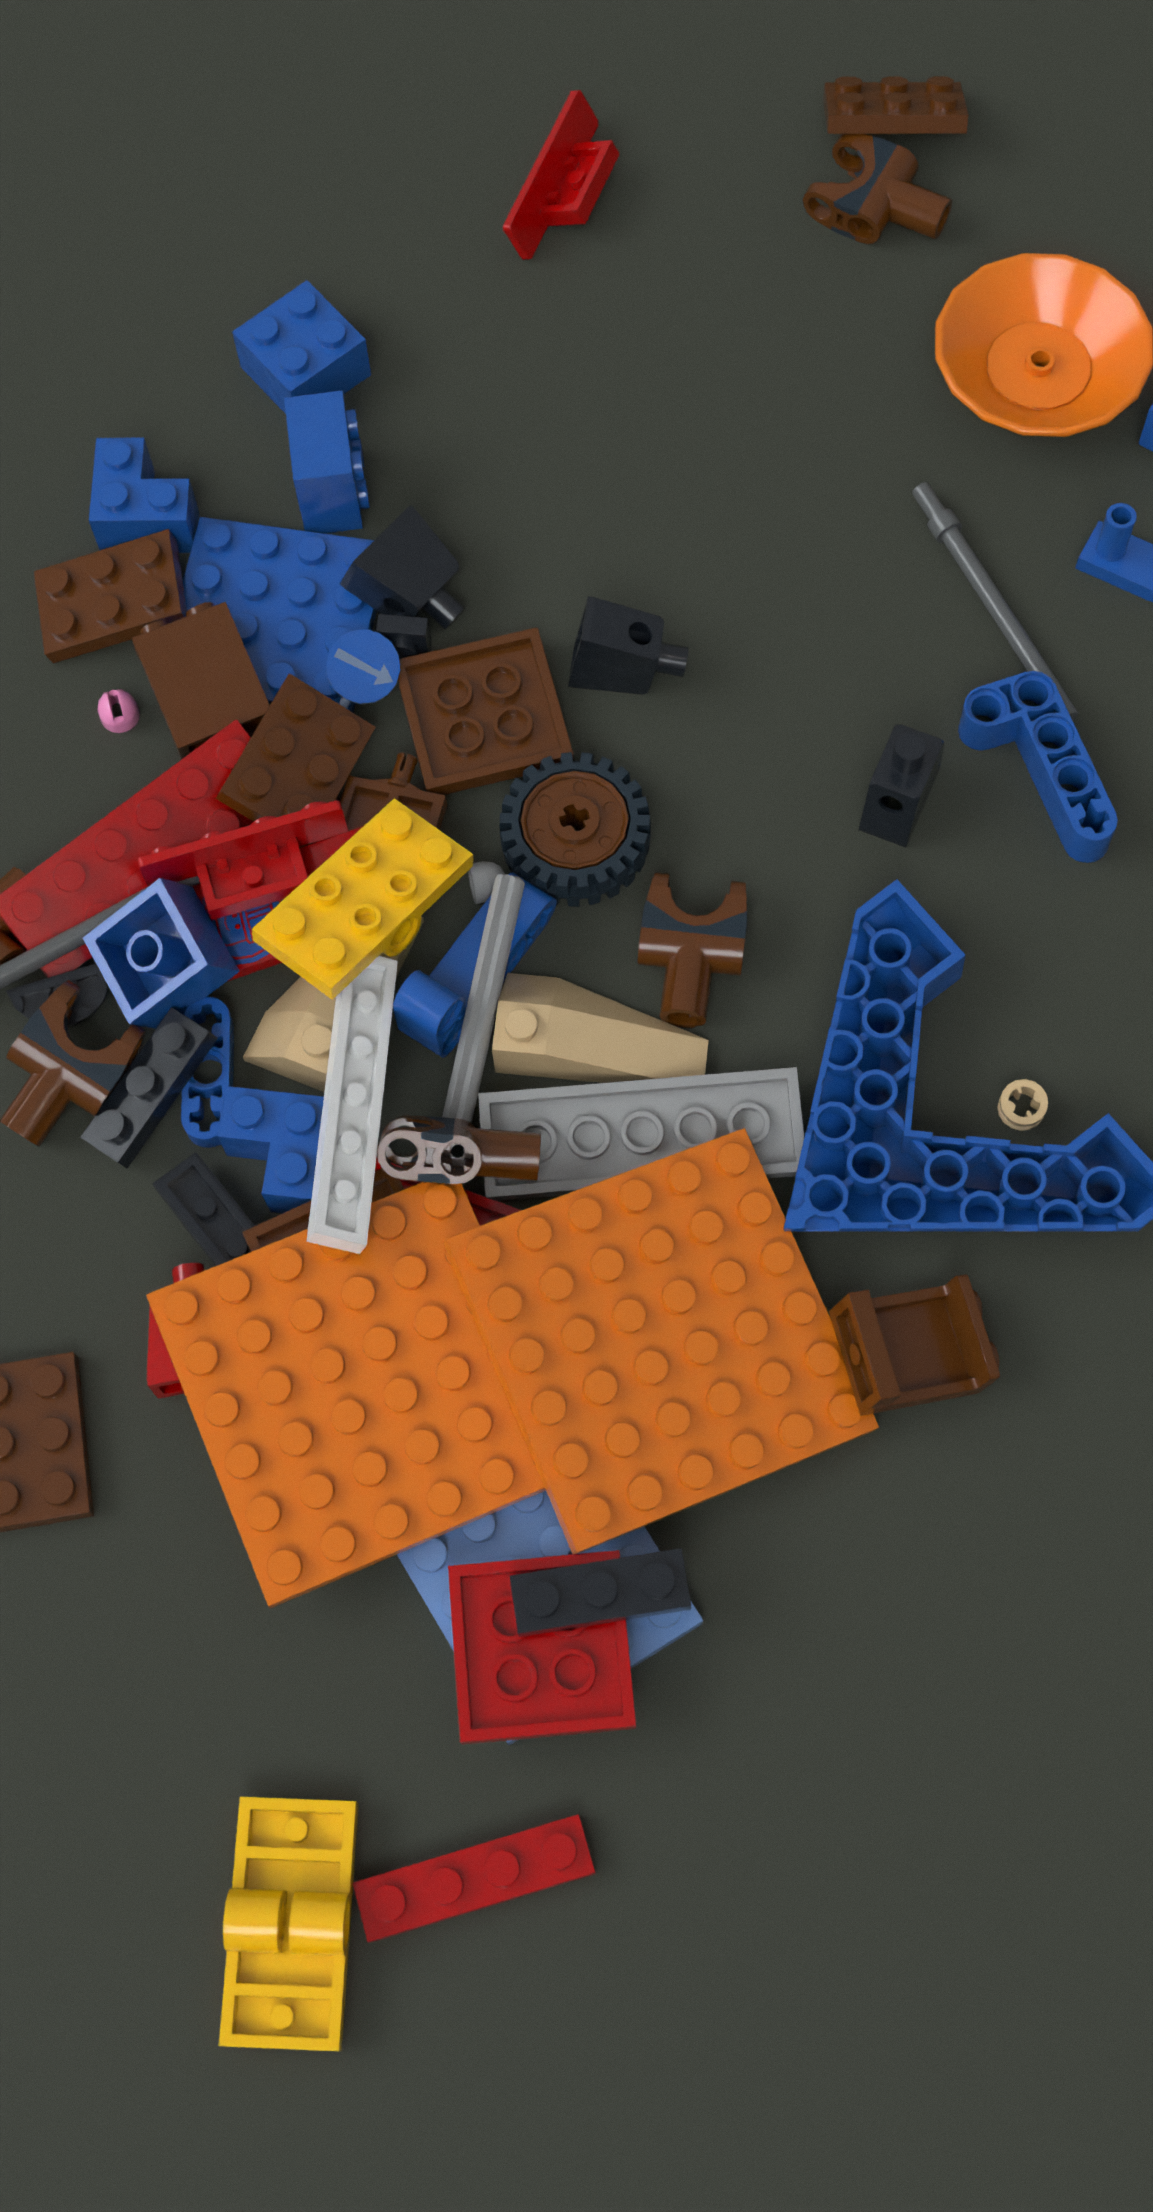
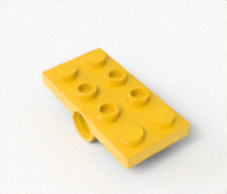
M394 798L252 928L253 941L333 1000L382 952L389 957H394L406 949L419 930L421 915L473 867V854Z
M240 1797L232 1888L229 1889L223 1921V1944L227 1953L219 2046L342 2051L358 1802Z

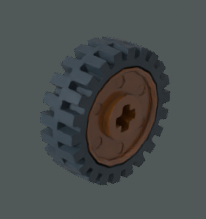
M572 752L561 753V762L554 763L552 757L549 756L541 759L539 770L533 765L523 771V780L521 781L516 778L510 785V795L505 794L502 802V813H500V840L506 864L509 870H513L518 876L556 898V905L559 904L560 898L567 899L568 907H579V899L586 898L589 905L600 903V897L605 893L611 899L619 894L621 884L627 888L634 881L635 872L640 873L645 864L651 836V822L646 796H642V788L636 779L632 782L630 781V775L626 769L620 766L616 771L614 770L612 760L602 756L598 764L594 762L593 754L582 752L580 761H574Z

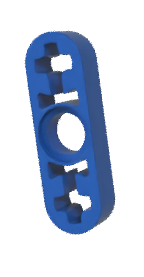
M205 997L189 1005L184 1013L186 1017L197 1024L205 1023L206 1015L214 1014L217 1022H220L212 1026V1034L218 1039L203 1059V1061L214 1060L222 1065L220 1077L212 1083L202 1084L194 1079L193 1074L182 1089L181 1122L183 1128L194 1144L204 1148H212L221 1144L217 1137L220 1121L212 1122L210 1131L203 1132L199 1124L195 1123V1121H200L204 1118V1103L201 1097L210 1099L211 1110L215 1118L220 1120L226 1086L233 1087L234 1022L227 1006L221 1000L214 997Z

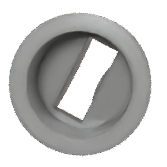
M481 861L473 863V867L468 871L471 893L475 904L485 903L492 894L495 877L498 874H505L499 865L493 862Z

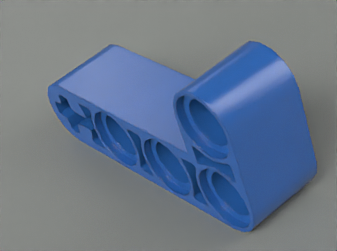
M1028 671L970 691L965 698L958 727L959 737L962 742L971 749L982 751L1015 741L1065 851L1070 857L1083 863L1095 862L1101 859L1107 852L1117 827L1116 811L1053 680L1042 672ZM1022 701H1034L1039 706H1028L1024 704ZM975 716H987L993 721H980L977 718H975ZM1041 742H1051L1059 748L1050 749L1042 745ZM1061 784L1073 785L1079 791H1067L1061 787Z
M514 872L508 874V875H513V876L520 877V876H518L517 874H515ZM523 879L525 886L503 983L507 973L513 971L546 927L557 904L556 898ZM491 895L432 973L428 976L422 971L416 970L410 974L400 987L393 1003V1011L398 1029L442 1058L451 1053L459 1043Z

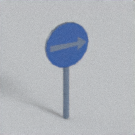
M368 629L351 630L338 637L329 648L325 663L327 679L334 691L342 697L339 704L346 709L351 702L357 704L375 703L388 696L396 686L400 673L399 655L392 642L381 633Z

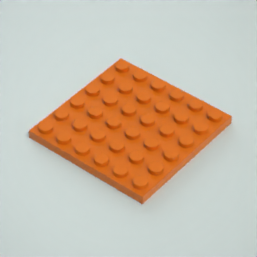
M745 1128L446 1238L444 1242L445 1249L509 1403L513 1408L514 1415L531 1456L533 1455L537 1464L536 1468L572 1554L584 1552L864 1436L879 1428L874 1414L860 1416L832 1321L792 1232H784L786 1218Z
M421 1182L372 1202L367 1246L360 1254L306 1242L308 1229L146 1294L270 1609L546 1491L536 1468L537 1464L533 1455L531 1456L514 1415L513 1408L509 1403L444 1246L446 1238L480 1226L462 1184Z

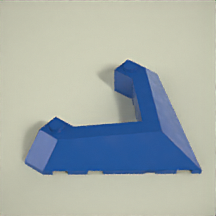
M898 879L856 910L833 1017L810 1110V1118L795 1176L792 1197L787 1211L784 1232L1140 1231L1153 1220V1162L1109 1113L1067 1146L1044 1144L1041 1147L1011 1144V1140L966 1136V1139L933 1136V1132L911 1130L922 1008L962 977L966 955Z

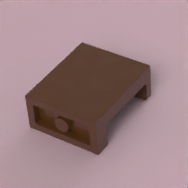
M213 602L196 605L186 612L187 617L169 624L166 620L155 621L144 626L139 631L140 635L132 638L135 651L148 677L181 759L235 719L239 721L247 734L254 732L270 706L226 602L214 605Z
M967 1274L957 1275L942 1286L871 1298L869 1289L851 1292L829 1311L860 1416L978 1394L1000 1377L999 1355L995 1345L989 1341L982 1320L981 1299L978 1293L972 1289Z

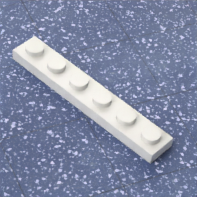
M378 956L336 996L306 1242L360 1254L367 1246L398 963L396 960Z

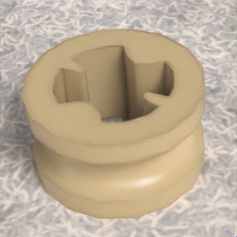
M1020 1079L1006 1086L999 1098L997 1108L1004 1124L1012 1129L1024 1131L1031 1130L1039 1125L1047 1112L1049 1103L1047 1094L1042 1086L1035 1081ZM1021 1094L1028 1095L1032 1098L1030 1106L1037 1110V1112L1032 1115L1028 1110L1024 1117L1018 1116L1013 1113L1015 1104L1009 1101V1098L1014 1096L1018 1100Z

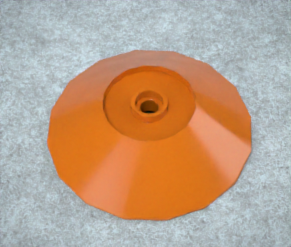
M1021 253L983 265L951 291L935 322V360L951 393L982 421L1022 436L1069 437L1108 424L1138 399L1153 368V327L1137 296L1104 268L1065 254Z

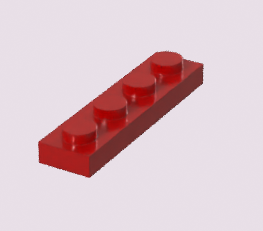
M577 1814L354 1882L353 1886L368 1943H372L596 1873L580 1816Z

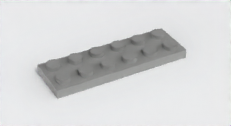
M797 1067L478 1093L480 1125L482 1129L541 1133L537 1181L484 1177L486 1197L495 1201L562 1196L745 1128L768 1179L796 1176L804 1141Z

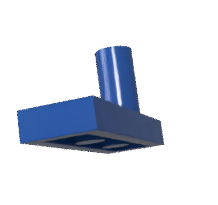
M1125 503L1113 504L1107 510L1104 523L1098 521L1078 557L1075 569L1153 603V544L1131 535L1137 518L1133 507Z

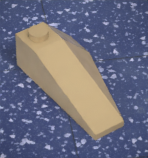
M421 916V925H420V927H419V930H420V928H421V926H422V924H423V922H424V919H423L422 916ZM416 936L400 954L389 957L382 952L379 955L398 961L396 978ZM300 976L265 1012L243 1056L244 1061L325 1092L336 997L331 1000Z
M507 973L498 1000L492 1055L495 1073L609 1083L705 1075L709 1040L561 978Z

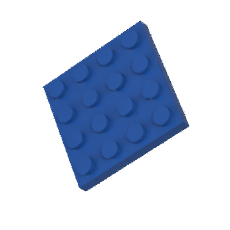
M200 517L183 579L187 611L205 602H213L214 605L226 602L269 705L289 673L339 704L342 697L334 691L327 679L325 663L329 648L338 637L351 630H373L377 610L344 589L340 582L352 562L374 540ZM351 702L347 709L354 713L356 703Z

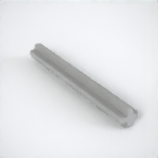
M498 874L495 877L442 1115L445 1118L463 1119L472 1123L525 886L524 880L517 876Z

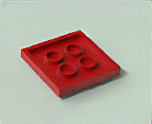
M620 1550L448 1566L459 1734L462 1745L636 1729L626 1620L519 1637L510 1583L511 1575L620 1558Z

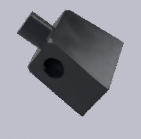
M411 505L352 562L340 582L344 589L381 614L419 617L426 611L445 630L451 626L465 609L446 590L460 570L458 561Z
M588 596L574 642L568 687L646 694L649 691L655 672L683 677L687 664L688 647L662 642L664 619L661 616Z
M902 724L894 726L869 784L859 831L905 848L907 847L940 770L944 747L943 740ZM889 796L899 800L903 808L893 810L886 807Z

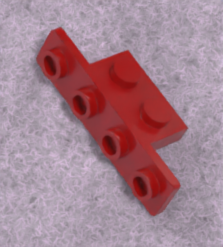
M581 90L570 92L503 224L505 234L523 260L532 259L548 226L586 224L620 155L612 140L590 142L599 123Z
M339 800L328 803L318 801L304 806L300 811L280 817H261L249 826L228 832L213 831L194 842L180 846H161L154 849L149 855L139 857L137 861L147 886H150L159 878L179 882L198 876L211 920H215L285 899L308 878L299 846L347 832L348 828Z

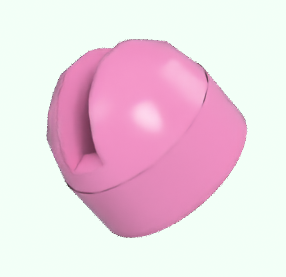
M122 689L105 692L98 701V715L102 725L108 731L124 733L134 728L138 723L140 717L139 708L130 693ZM120 703L123 716L114 718L112 705Z

